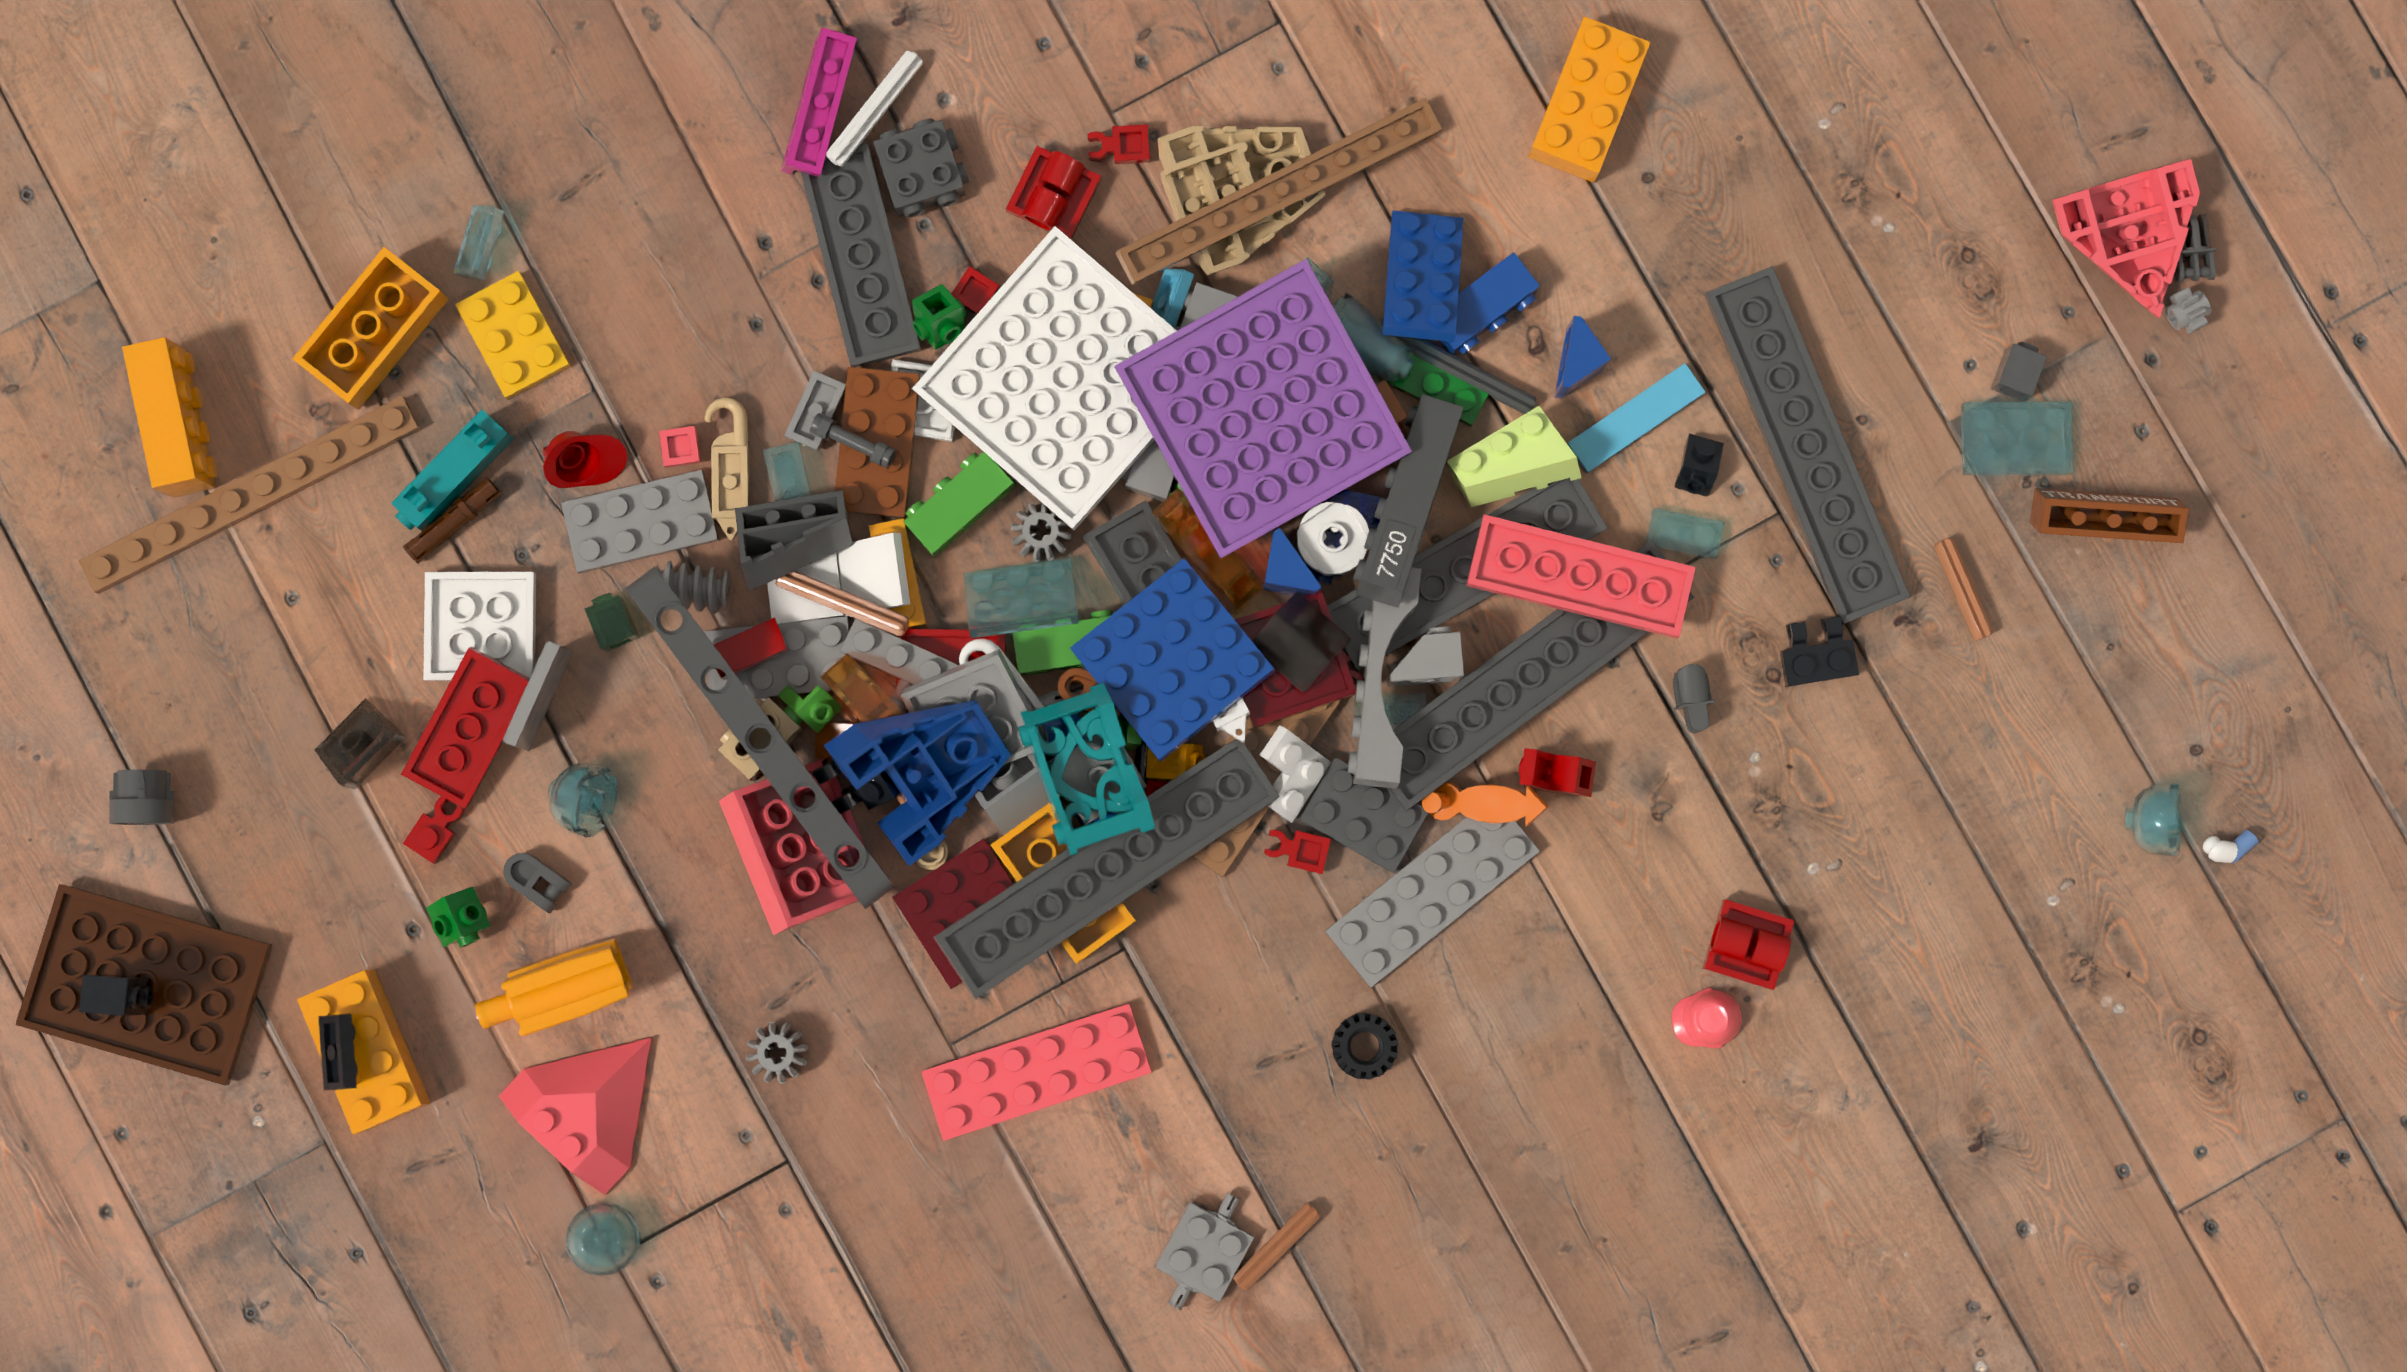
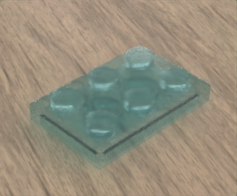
M1964 402L1961 404L1963 475H2071L2073 473L2072 402Z
M1071 558L963 573L971 638L1079 624Z

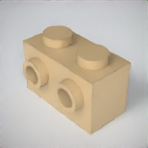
M768 697L764 702L761 699L756 701L788 745L804 730L771 698ZM756 728L750 734V743L754 748L764 749L771 742V735L765 728ZM729 729L721 737L720 741L723 745L718 751L742 774L754 782L763 772Z

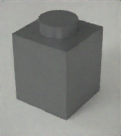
M2018 342V345L2013 343L2005 349L1990 389L2022 402L2026 401L2034 394L2047 356L2038 353L2039 349L2034 345L2024 342Z

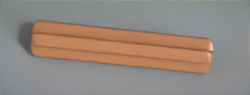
M1947 538L1937 542L1934 548L1973 638L1981 640L1992 635L1993 628L1955 540Z
M1306 1203L1234 1274V1281L1243 1290H1248L1320 1219V1213L1311 1204Z

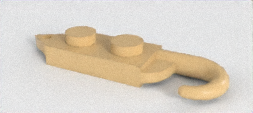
M724 397L716 399L709 405L705 413V421L711 422L713 414L720 408L729 409L734 418V432L725 433L717 437L711 446L712 519L718 521L729 541L733 542L737 535L735 508L750 506L748 417L746 409L740 402L733 398ZM730 528L734 529V532L732 534L728 533V530Z

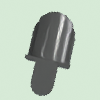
M2199 214L2197 218L2195 215L2190 216L2187 226L2189 230L2174 273L2177 283L2183 282L2184 278H2191L2192 281H2198L2200 277L2214 280L2216 272L2213 252L2216 251V248H2211L2207 214ZM2204 258V266L2199 267V259ZM2183 260H2188L2189 268H2184Z
M1689 664L1674 674L1673 689L1676 701L1674 710L1683 709L1687 730L1691 733H1699L1708 728L1707 705L1715 703V700L1711 698L1709 680L1705 669L1698 664Z

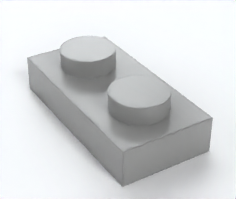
M813 370L784 436L819 452L824 439L810 433L811 424L818 413L834 419L844 397L846 384Z

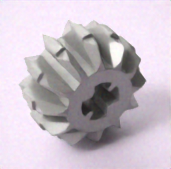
M1029 503L1030 516H1027L1022 511L1016 513V516L1023 522V525L1011 524V531L1022 533L1014 537L1012 543L1014 546L1026 543L1022 547L1020 555L1026 557L1031 550H1034L1033 561L1035 563H1039L1041 552L1046 553L1049 562L1054 561L1051 549L1055 548L1059 553L1064 554L1066 548L1058 541L1071 540V533L1059 531L1067 528L1068 525L1062 520L1056 521L1059 517L1053 512L1048 514L1049 508L1043 503L1041 505V512L1036 511L1034 503ZM1040 524H1045L1047 531L1051 530L1050 535H1044L1042 541L1036 540L1035 533L1031 534L1032 529L1036 530Z
M770 1022L768 1026L770 1036L764 1029L758 1028L755 1032L762 1041L748 1040L747 1045L757 1049V1053L747 1055L746 1060L754 1061L758 1059L759 1064L752 1069L754 1075L760 1073L764 1068L767 1069L764 1075V1082H771L776 1072L779 1084L786 1082L785 1069L793 1078H796L800 1073L793 1064L807 1065L808 1060L797 1055L798 1052L809 1050L808 1044L796 1045L795 1042L803 1036L801 1031L795 1032L791 1037L788 1036L791 1030L790 1023H784L779 1034L776 1022ZM777 1042L779 1048L786 1049V1055L781 1056L783 1060L781 1063L777 1062L776 1057L769 1056V1050L774 1049L772 1044Z

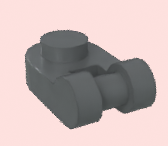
M518 853L512 855L504 865L503 874L506 882L550 914L557 906L555 901L562 892L566 893L572 885L562 875L530 854ZM542 877L550 883L543 894L535 889Z

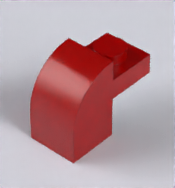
M1524 748L1523 758L1519 763V784L1524 785V788L1530 786L1533 790L1591 797L1596 761Z

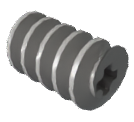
M672 561L667 562L664 570H660L659 565H656L655 568L687 610L692 602H694L696 611L699 612L705 609L707 603L712 614H716L721 606L723 611L726 610L730 593L729 570L725 569L721 579H718L713 567L710 568L707 576L704 577L702 576L700 565H696L692 575L688 574L686 563H682L678 573L674 572Z

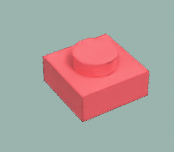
M695 426L659 431L663 466L665 468L701 463Z

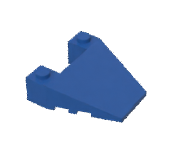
M975 700L856 723L824 745L842 773L856 789L862 787L884 770L892 779L906 802L878 821L877 824L908 866H911L942 842L946 837L945 830L956 817L961 818L968 809L965 805L977 790L983 791L1011 756Z

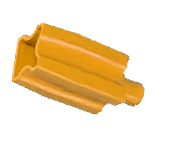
M615 938L575 948L509 971L507 974L508 978L501 984V988L506 993L476 1003L475 1010L483 1029L515 1019L521 1027L519 1035L526 1036L587 1015L627 998L630 995L629 990L633 988V984Z

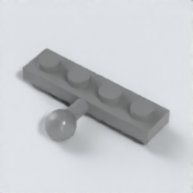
M858 619L854 620L840 650L846 656L899 679L892 696L884 699L878 707L880 719L907 714V708L900 697L902 689L959 666Z

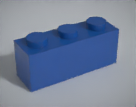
M1514 252L1459 293L1455 341H1440L1448 352L1455 354L1460 350L1463 355L1480 343L1477 338L1487 329L1491 334L1509 321L1506 318L1507 314L1515 308L1522 312L1537 300L1534 294L1537 293L1540 285Z

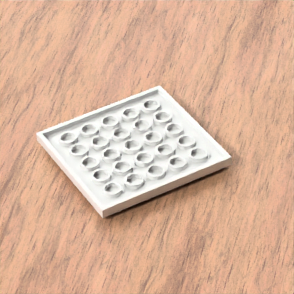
M1054 226L912 389L1075 531L1154 441L1151 432L1114 366L1177 330Z

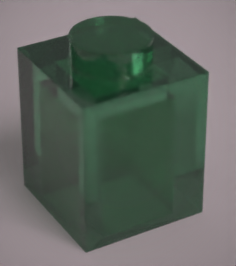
M606 593L591 600L593 605L585 608L600 649L608 652L640 638L625 600L621 596L616 595L613 597L612 593Z

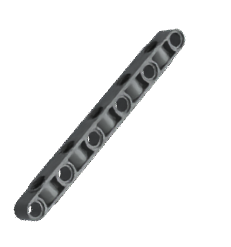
M653 567L628 585L625 590L862 906L865 909L895 888L658 570ZM669 610H676L682 616L681 626L674 631L666 630L661 623L663 614ZM720 669L725 672L727 682L722 689L712 690L707 686L706 675L709 671ZM765 728L769 731L771 742L768 747L757 749L751 745L750 734L754 729ZM800 787H809L815 793L814 803L807 808L799 807L794 801V793ZM851 845L859 852L858 861L852 866L842 865L838 860V852L844 846Z

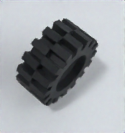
M1369 1013L1355 1014L1342 1021L1340 1026L1336 1028L1331 1046L1332 1054L1338 1066L1345 1073L1357 1079L1369 1080L1382 1076L1393 1066V1062L1398 1054V1039L1394 1029L1384 1019ZM1361 1032L1372 1033L1379 1042L1378 1053L1374 1058L1367 1061L1357 1059L1351 1052V1041L1355 1035Z

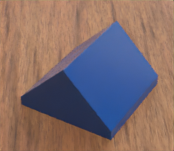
M1574 315L1566 328L1554 395L1556 399L1564 398L1602 372L1611 360L1581 316Z
M1278 528L1273 532L1263 590L1299 597L1309 594L1315 595L1321 590V585L1283 531Z

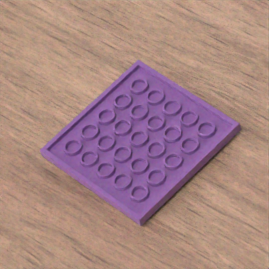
M1307 259L1114 366L1220 558L1412 452Z

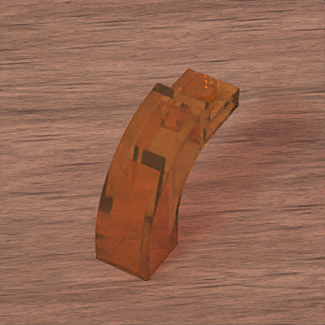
M1179 488L1152 511V514L1160 522L1162 529L1237 609L1264 585L1250 565L1235 551L1223 558L1219 557L1185 493Z
M848 653L820 676L838 699L860 722L904 714Z

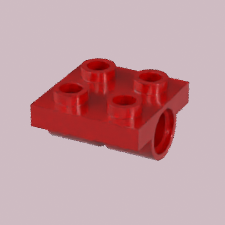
M1037 145L1006 207V212L1048 232L1056 226L1072 240L1102 179L1101 175L1086 169L1081 162L1069 155L1058 151L1050 152Z
M1723 899L1702 969L1774 990L1779 973L1782 972L1791 947L1790 935L1794 920Z

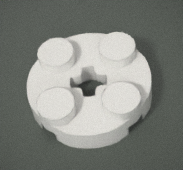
M1334 502L1321 503L1310 509L1301 521L1297 531L1298 551L1310 568L1323 575L1345 574L1357 567L1360 559H1364L1367 549H1364L1369 528L1364 517L1354 507ZM1330 529L1333 533L1338 531L1342 533L1343 536L1339 540L1340 547L1335 548L1333 545L1327 547L1323 541L1327 538L1325 534L1327 530Z

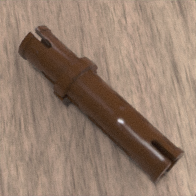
M485 477L483 481L463 497L459 495L454 500V505L423 529L415 538L403 545V548L419 564L428 554L438 548L463 525L467 524L470 520L474 522L478 519L479 516L477 514L500 497L502 493L488 477Z

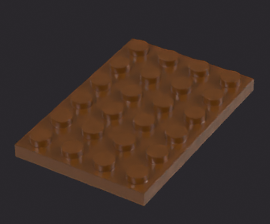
M59 884L15 1025L226 1086L230 1084L272 944L65 884ZM109 974L150 978L149 986L153 987L154 992L152 1005L150 1008H147L146 1015L118 1016L79 1012L83 975Z

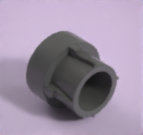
M118 770L117 773H113V791H109V824H174V791H170L171 773H167L165 770Z

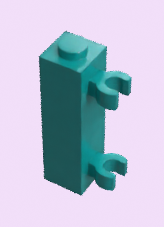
M481 409L391 502L399 511L395 517L410 531L414 527L422 531L454 503V500L480 476L514 438L489 414Z

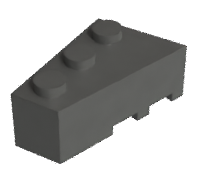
M843 490L735 508L740 559L748 591L853 545Z

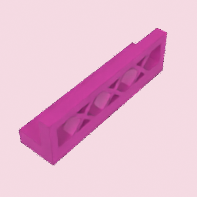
M824 27L818 33L781 172L792 174L794 170L817 177L821 175L856 44V37Z

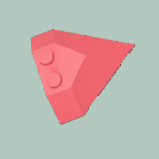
M2191 159L2133 174L2052 200L2061 235L2155 317L2160 318L2164 307L2162 303L2168 284L2172 282L2189 230L2187 226L2190 216L2200 196Z
M653 1037L525 1068L499 1095L516 1121L571 1173L604 1195L631 1168L635 1133L638 1128L647 1074L646 1068Z

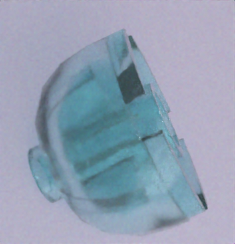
M578 763L564 769L552 781L548 790L549 806L553 819L565 830L585 838L593 837L602 831L605 825L600 822L604 817L605 811L607 814L612 815L617 799V779L615 776L609 775L611 770L607 767L591 763Z
M2163 783L2144 788L2135 797L2133 808H2126L2125 829L2133 830L2135 842L2141 849L2150 854L2160 856L2179 855L2181 838V814H2179V805H2177V803H2181L2179 784Z
M610 1202L590 1204L577 1212L568 1225L565 1237L567 1254L573 1264L585 1273L596 1276L616 1274L630 1265L638 1253L641 1241L640 1231L638 1232V1226L634 1221L635 1218L632 1213L621 1205Z

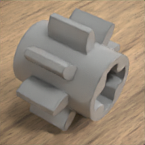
M2186 287L2168 298L2171 305L2165 308V313L2169 323L2175 330L2179 331L2185 328L2187 334H2190L2208 324L2205 317L2210 315L2212 310L2207 297L2198 290L2191 293L2190 288Z

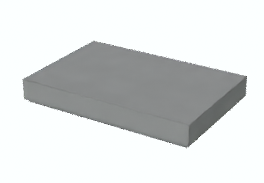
M550 641L545 643L505 733L503 742L523 750H530L572 656V651Z

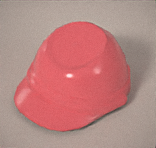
M1710 987L1680 1000L1674 1006L1671 1016L1676 1037L1680 1042L1689 1046L1722 1048L1724 1044L1734 1038L1742 1024L1739 1004L1732 996L1719 990H1713Z

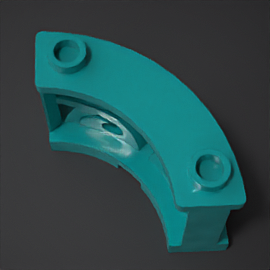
M1103 683L1089 687L1090 692L1031 712H1028V710L1020 712L1024 724L1018 727L1024 748L1031 747L1046 795L1057 823L1052 824L1056 840L1059 845L1066 844L1070 855L1077 854L1078 848L1139 828L1141 833L1155 829L1148 798L1141 786L1133 764L1128 762L1129 760L1123 747L1126 743L1114 704ZM1095 707L1076 725L1070 717L1072 714ZM1062 718L1069 730L1068 735L1065 738L1060 729L1051 727L1050 730L1054 733L1055 740L1051 743H1046L1041 738L1038 726ZM1087 733V738L1091 743L1093 737L1099 736L1103 739L1104 744L1100 749L1094 750L1087 745L1083 737ZM1076 745L1091 759L1098 761L1112 760L1114 767L1107 770L1098 782L1096 798L1075 790L1062 780L1066 764ZM1044 754L1049 756L1056 755L1051 769V774L1049 772ZM1109 782L1117 783L1120 791L1115 794L1109 791L1108 796L1110 800H1105V785ZM1058 794L1066 800L1072 802V804H1070L1065 809V811L1061 805ZM1091 810L1098 811L1100 821L1078 829L1073 828L1071 818L1074 815H1082L1085 819V825L1090 820ZM1106 813H1122V814H1119V815H1116V816L1107 818V814H1106Z

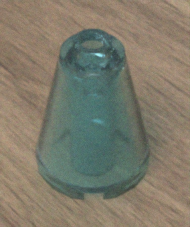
M1346 292L1344 297L1341 296L1333 308L1369 374L1391 382H1396L1399 377L1405 379L1415 363V360L1410 358L1412 350L1397 336L1382 335L1383 323L1354 296Z

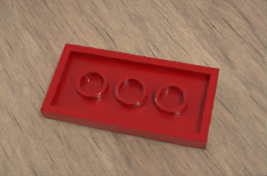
M472 646L469 647L401 775L464 809L468 808L504 741L505 733L530 678Z

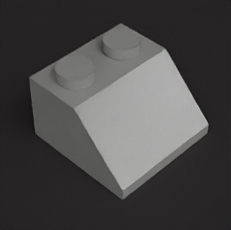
M1451 627L1430 628L1426 632L1427 635L1422 636L1386 679V687L1458 682L1464 676L1460 632L1451 633Z
M1033 753L1003 765L983 791L978 789L974 794L1003 835L1049 803Z

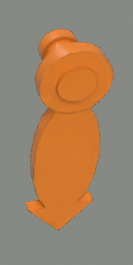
M1446 781L1422 799L1423 809L1434 819L1441 821L1453 819L1461 813L1470 819L1487 823H1507L1521 820L1525 817V826H1528L1548 808V805L1530 786H1526L1525 794L1521 790L1502 785H1478L1461 790L1453 782Z

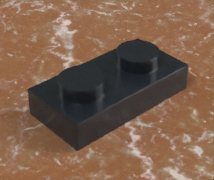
M351 1014L319 1016L324 1091L357 1088L356 1077L358 1067L354 1057L353 1043L355 1028L352 1024Z

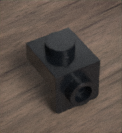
M1689 434L1685 443L1681 468L1674 487L1692 494L1709 496L1718 476L1724 443Z

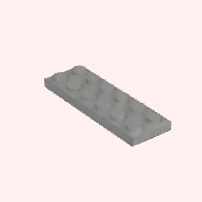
M1466 817L1325 930V932L1371 988L1540 851L1516 821L1487 823Z

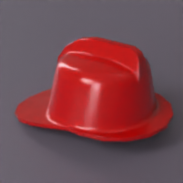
M565 431L554 437L548 446L543 447V454L545 456L543 465L544 477L551 485L557 488L593 486L608 483L619 476L625 468L627 461L626 448L619 439L611 435H583L577 431Z

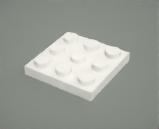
M425 572L423 680L451 681L467 649L471 646L530 678L535 668L536 573Z

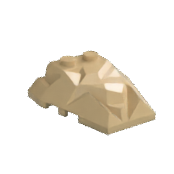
M1191 126L1158 138L1159 157L1163 166L1160 172L1161 181L1176 221L1311 155L1301 127L1237 129L1236 126H1225L1223 128ZM1324 190L1196 253L1195 257L1198 264L1206 275L1241 264L1250 257V254L1276 236L1275 234L1282 228L1293 222L1326 195Z

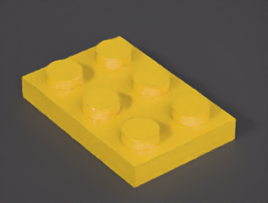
M519 270L455 304L507 400L571 367Z

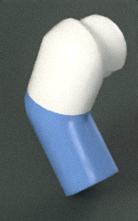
M2246 829L2232 842L2221 841L2217 836L2208 837L2203 843V851L2209 854L2208 857L2214 862L2235 863L2255 847L2259 841L2252 832Z

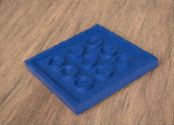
M1185 558L1070 647L1073 654L1097 684L1103 683L1113 704L1160 762L1275 672L1272 665Z

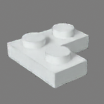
M1279 725L1260 756L1281 771V774L1273 784L1280 797L1267 806L1292 823L1331 765V762L1288 729Z

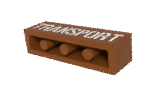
M2035 488L2030 524L2041 534L2184 543L2189 508L2177 498Z

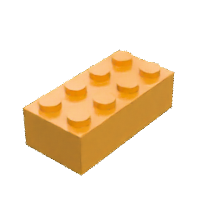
M1584 16L1528 157L1594 183L1601 170L1651 42Z
M383 247L292 359L344 401L359 410L449 298L391 251Z
M166 337L123 346L124 360L152 488L173 498L216 488L214 478L218 476V471L214 458L208 455L206 443L210 442V433L205 421L201 422L199 408L203 407V401L198 387L193 385L191 373H195V364L191 353L186 352V349Z
M1050 803L991 844V847L1017 882L1068 849L1066 844L1059 845L1056 840L1052 824L1057 823ZM1121 902L1061 942V944L1073 961L1078 964L1135 923L1136 920L1123 902Z
M375 969L360 971L297 999L320 1057L321 1046L318 1017L351 1014L352 1024L355 1028V1038L353 1041L354 1057L358 1067L356 1077L357 1088L334 1091L353 1135L364 1133L430 1104L428 1095Z

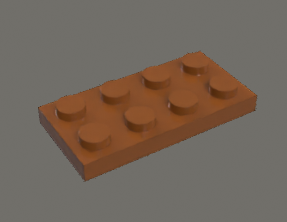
M848 367L842 428L876 444L880 441L897 449L892 465L889 469H886L871 462L869 456L840 443L835 491L843 490L848 512L906 518L905 513L908 506L919 395L912 388L920 380V374Z

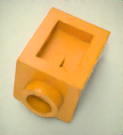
M1183 744L1161 762L1148 747L1146 778L1175 779L1205 759L1203 745Z

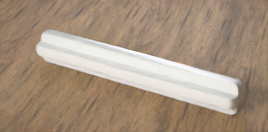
M906 51L829 148L826 156L833 164L844 166L923 65V60L918 54L911 51Z

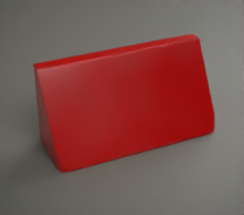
M775 617L714 644L736 675L790 651ZM716 669L720 679H727L724 671Z

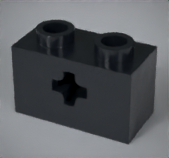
M109 974L83 975L79 1012L118 1016L146 1015L147 1008H150L154 995L153 987L149 986L150 978Z

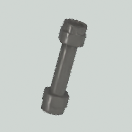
M818 413L815 416L810 427V433L827 441L831 438L869 456L871 462L886 469H889L892 465L897 449L880 441L876 444L837 426V421Z

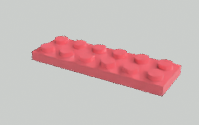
M1484 514L1466 586L1678 639L1696 567Z
M1130 1003L923 1070L921 1073L942 1139L945 1141L1150 1074L1152 1071Z

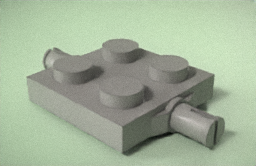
M1226 1193L1217 1212L1205 1210L1190 1201L1188 1202L1154 1265L1158 1270L1172 1276L1178 1284L1170 1301H1168V1304L1182 1310L1191 1291L1203 1293L1218 1302L1221 1301L1254 1239L1253 1235L1238 1228L1230 1219L1240 1202V1199Z

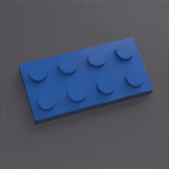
M1392 210L1382 335L1448 342L1455 341L1463 218Z

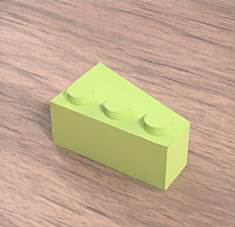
M1537 406L1447 461L1452 481L1470 507L1515 496L1514 492L1537 487V490L1548 487V483L1567 478L1573 481L1582 478L1576 455L1540 406Z

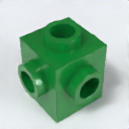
M943 284L912 300L915 320L912 322L913 328L921 340L927 339L935 350L952 343L965 329L963 318L966 317V311L962 303L957 298H954Z
M473 886L444 896L426 907L432 921L433 930L439 937L443 948L454 943H458L459 948L468 946L480 940L478 933L490 927L487 912L480 903Z

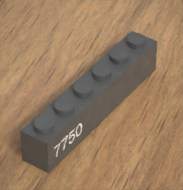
M1423 394L1418 407L1411 405L1405 426L1411 429L1408 437L1404 436L1412 452L1400 459L1398 468L1390 467L1385 487L1390 488L1388 498L1380 497L1374 518L1380 519L1377 529L1370 528L1364 549L1370 550L1367 561L1359 560L1353 579L1360 582L1357 591L1358 596L1399 608L1464 407Z

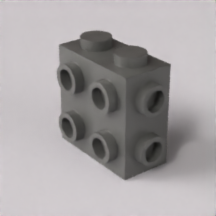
M932 118L915 123L913 125L914 129L900 132L899 129L890 130L881 134L879 140L873 141L897 216L905 214L906 218L916 217L925 213L926 207L939 204L940 207L950 206L959 202V197L966 195L963 184L969 183V179L963 162L956 164L952 153L953 150L958 149L952 128L945 130L942 120L935 122Z

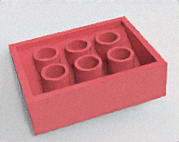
M824 759L805 765V768L816 782L817 780L812 772L823 766L821 762ZM836 776L819 785L831 802L842 796V790ZM768 779L735 790L719 800L773 935L859 901ZM800 787L794 793V801L799 807L807 808L814 803L815 793L809 787ZM850 810L842 813L841 816L864 845ZM848 845L839 850L838 860L842 865L852 866L858 861L859 852L855 847Z

